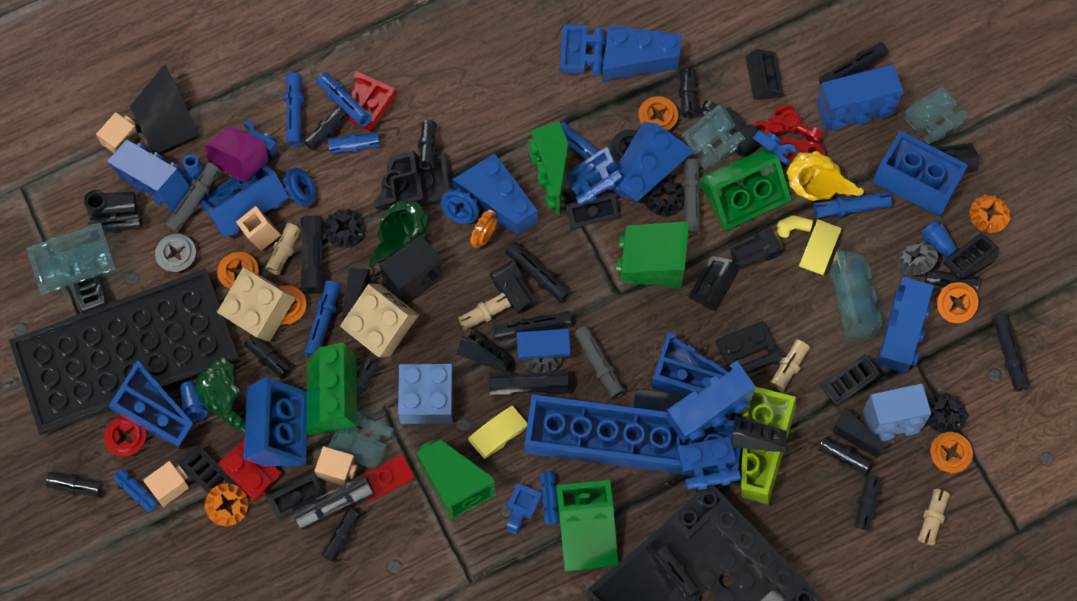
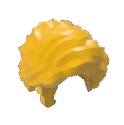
M818 151L799 153L787 170L788 179L790 180L789 186L797 195L811 201L829 200L835 193L847 196H861L864 193L862 188H857L856 184L841 175L839 166L833 163L831 158L820 154Z

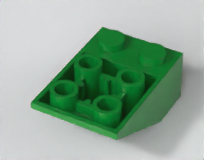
M560 121L531 130V140L528 141L530 162L532 166H537L538 173H536L538 183L540 187H545L546 204L549 209L553 208L556 216L560 215L568 164V141Z
M610 480L556 485L565 572L615 567L618 564Z

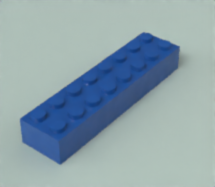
M532 395L524 445L525 454L683 475L677 446L729 436L732 443L734 421L727 420V422L716 429L712 426L704 431L705 435L695 442L689 440L683 444L666 419L667 412ZM733 447L736 465L727 466L728 471L738 469L740 448ZM712 469L703 471L705 476L718 473V470ZM694 473L686 474V475H688V476H694Z

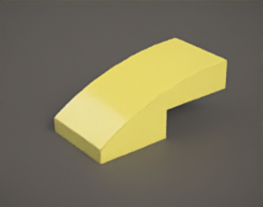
M817 220L799 266L823 275L842 228Z
M510 406L473 433L468 440L480 455L486 459L502 449L507 441L525 431L528 423L513 406Z

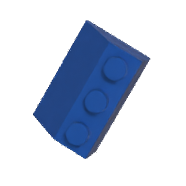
M899 131L880 163L872 182L940 217L968 165Z
M264 165L247 182L233 177L210 191L208 195H204L199 204L217 231L223 237H226L227 235L232 236L241 230L236 221L255 206L265 213L269 209L280 207L289 196L275 172L267 165Z
M269 377L248 386L244 460L262 466L305 465L307 392Z

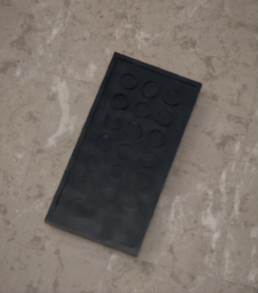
M207 269L199 270L10 339L12 352L40 435L111 410L109 407L111 401L137 360L163 390L197 378L203 373V370L210 362H214L222 357L228 358L230 364L240 362L225 318L217 313L220 305Z

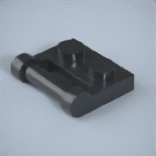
M763 320L716 339L715 342L729 372L732 370L730 365L735 361L765 349L768 352L767 355L741 365L746 374L772 363L775 365L779 364L782 359L781 352L776 347Z

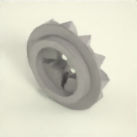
M171 234L164 237L158 243L155 250V258L158 265L166 272L170 271L178 274L179 271L188 270V267L195 262L197 252L190 238L182 234ZM171 247L177 252L181 251V260L172 257Z

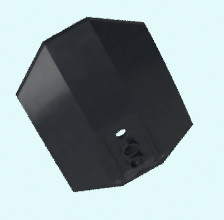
M714 485L707 486V489L699 490L651 536L590 586L587 593V601H699L701 593L705 591L712 592L715 596V601H824ZM666 543L678 560L685 563L687 566L685 568L699 586V589L689 597H685L672 578H668L666 575L667 570L653 554ZM723 574H731L734 577L735 583L732 587L723 588L719 584V578Z

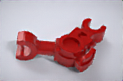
M790 104L777 107L775 111L776 116L768 118V122L757 121L753 124L758 130H764L765 135H768L769 132L775 136L783 133L795 134L798 132L810 142L820 144L823 140L822 135L824 132L818 128H810L804 125L799 115L793 111L794 106Z

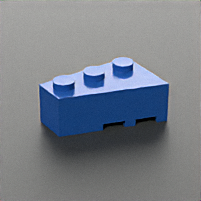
M643 122L618 163L619 168L614 170L615 172L619 169L624 178L616 182V186L610 190L623 199L638 202L694 150L659 124Z

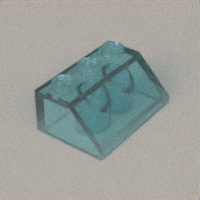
M101 223L26 248L41 295L116 269L114 255Z
M837 250L830 273L845 340L874 337L877 335L880 327H882V316L880 312H876L874 304L877 302L875 288H871L869 279H871L870 265L865 264L863 255Z

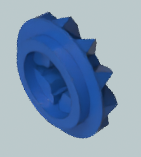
M292 168L287 171L283 182L287 186L285 191L289 192V198L294 199L296 205H302L303 207L314 203L316 189L310 176L300 168Z
M461 188L456 191L450 189L441 199L443 212L457 223L469 224L474 222L479 216L481 207L477 205L476 198L470 197V192L465 194ZM461 202L464 204V207L459 210L458 205Z

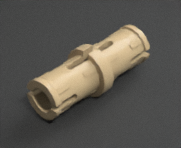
M287 223L279 241L275 242L272 256L265 266V269L270 273L280 275L289 256H292L294 252L293 246L301 233V229L298 226Z
M500 293V295L484 304L480 302L477 304V308L459 316L458 320L461 326H464V331L466 332L468 328L471 329L483 321L488 322L492 316L506 308H510L508 299L504 298L505 294Z
M795 340L786 358L781 359V366L770 381V385L773 388L784 392L793 374L798 373L800 369L799 364L810 349L806 343L801 340Z
M934 489L932 492L928 510L924 512L923 518L925 521L918 540L924 543L927 533H929L928 545H935L940 524L944 522L945 516L943 513L950 497L948 492L943 491L939 501L940 489Z

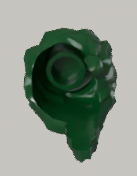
M400 200L388 208L381 216L377 232L381 243L378 244L377 248L373 251V256L368 261L371 268L376 266V263H382L390 256H393L419 236L426 237V230L431 220L416 201L408 203L405 200Z
M222 357L214 362H210L203 370V373L198 376L196 391L208 410L223 418V421L235 428L236 431H242L245 434V423L242 418L231 410L234 399L240 396L239 388L234 382L236 377L234 366L229 363L228 358Z

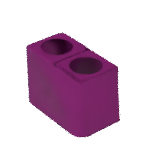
M228 126L205 145L209 163L215 165L222 172L244 182H247L269 161L264 141L231 126Z

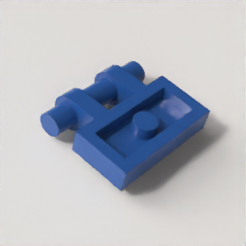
M563 24L560 72L584 74L585 65H589L592 67L591 74L600 76L604 63L603 48L606 46L604 29L596 28L594 35H587V26ZM586 46L593 47V55L586 54Z
M605 147L566 173L571 189L576 194H579L576 196V199L580 205L597 199L598 194L607 188L612 189L616 186V182L624 178L619 169L611 173L619 167L612 151L608 147Z
M730 436L677 446L683 475L694 473V478L685 479L687 490L697 488L699 491L707 489V486L721 484L725 486L730 485L731 481L740 480L739 469L731 471L727 469V466L736 465ZM718 470V473L704 476L703 471Z

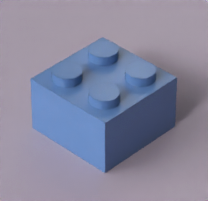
M399 364L398 417L400 424H453L452 364Z
M923 384L871 394L863 409L868 430L879 438L880 441L893 439L896 434L905 433L906 436L919 433L931 415Z

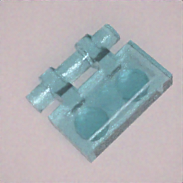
M943 86L905 110L902 115L917 134L925 129L929 132L924 136L928 144L935 140L940 141L945 137V133L953 128L957 129L963 125L964 120L969 118L965 110L959 113L952 111L957 107L958 103ZM942 117L946 120L941 125H937L935 123Z
M720 104L682 134L689 147L694 150L693 154L700 155L704 152L706 157L700 161L704 169H707L712 164L716 165L721 161V157L728 151H734L738 147V143L744 139L739 131L732 136L729 134L728 131L736 125L725 106ZM721 139L722 144L714 150L712 144Z
M357 411V427L335 431L328 448L354 456L356 463L375 469L379 466L387 449V444L380 442L379 439L381 435L391 438L394 428L386 426V422L381 420L374 421L366 418L363 413ZM360 426L371 430V436L367 437L357 433Z

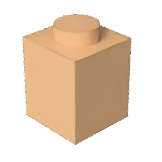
M116 112L96 133L101 145L113 154L126 140L134 143L139 137L135 128L137 126L136 123L128 116L122 117Z
M257 206L236 221L247 238L260 251L281 236L269 218Z
M323 446L315 468V474L319 479L343 486L347 481L355 478L358 465L355 464L353 455Z
M170 461L143 480L162 507L189 489L185 482L188 478L186 473L179 465L174 468Z

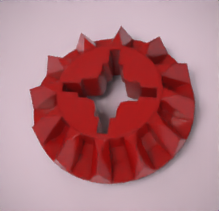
M121 416L114 419L107 426L104 433V442L108 450L120 458L122 456L132 457L133 454L141 451L142 446L146 442L147 431ZM120 430L125 434L132 432L130 434L132 443L127 441L121 443L122 438L118 431Z

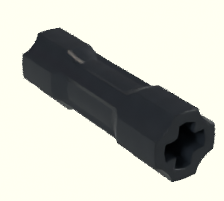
M306 215L301 218L302 293L319 294L324 290V273L322 270L323 220L322 217L317 215Z
M568 370L531 374L489 373L490 396L529 392H545L547 394L568 393Z
M362 474L347 481L337 489L292 508L299 527L304 530L321 522L327 516L374 496L375 492L367 475Z

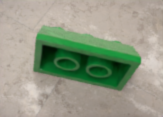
M767 148L699 178L706 201L724 231L792 201L779 157Z
M345 343L319 347L306 361L308 435L357 427L356 353Z

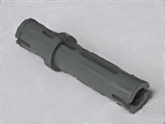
M687 159L683 162L684 181L682 182V189L684 190L685 222H689L688 235H698L701 233L699 193L702 185L699 179L700 162L696 159Z
M208 162L196 180L193 179L190 183L192 186L164 224L178 233L204 195L209 194V188L222 171Z
M589 326L579 328L574 335L595 369L597 380L602 382L611 400L621 397L625 390L615 375L616 370L614 366H610L593 337Z

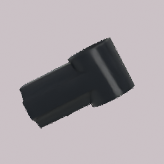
M725 107L714 118L713 123L726 135L731 147L739 156L744 157L760 144L753 139L758 129L751 124L747 125L731 107Z
M94 189L87 192L84 196V205L90 218L111 216L112 213L123 215L137 212L135 191L104 193ZM95 203H102L99 207H92Z
M773 227L763 229L753 239L730 248L732 260L739 269L763 259L765 261L775 259L785 252V248Z
M512 260L490 273L495 287L500 293L503 292L517 314L528 311L536 304V299L524 283L519 268Z

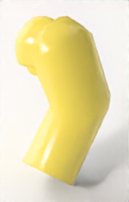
M794 215L789 216L777 223L778 229L776 233L780 237L787 238L790 230L793 229L810 232L813 220Z

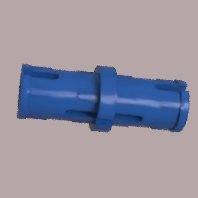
M378 131L357 135L350 133V136L328 138L330 154L347 151L356 153L361 149L380 147Z

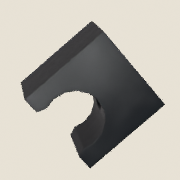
M421 235L380 264L383 283L393 295L405 304H408L443 278L442 272L437 268L441 263V258Z

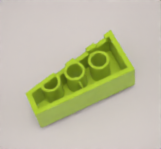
M755 387L749 404L750 407L743 412V417L787 431L788 438L796 410V397ZM743 448L742 498L769 504L783 452Z

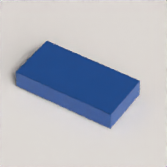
M568 329L516 332L518 360L570 356Z

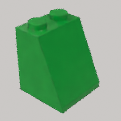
M689 222L626 226L625 235L620 234L619 249L624 250L623 258L617 259L616 273H621L620 282L681 289L685 270Z
M442 440L435 443L434 441H429L420 447V451L417 452L419 466L449 521L496 496L494 479Z

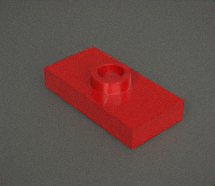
M403 455L365 473L375 492V495L366 499V501L370 503L415 479Z

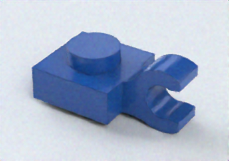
M244 121V127L249 130L247 134L264 141L268 158L274 160L279 153L276 140L267 133L261 134L256 131L251 122Z
M759 130L753 137L758 143L777 155L786 165L791 164L786 158L789 152L799 154V150L791 144L779 145L782 140L771 132L765 135Z
M517 483L507 504V510L513 512L506 525L508 532L517 535L523 518L532 519L542 498L541 492Z

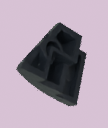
M161 66L154 78L143 88L141 94L130 104V108L152 153H160L199 135L167 66Z
M414 150L390 157L387 173L381 182L382 190L378 201L375 200L374 208L376 210H388V208L400 200H405L408 203L416 201L421 207L441 204L443 195L452 189L449 161L446 153L443 152L435 155L434 168L431 167L430 170H423L418 166L419 156Z

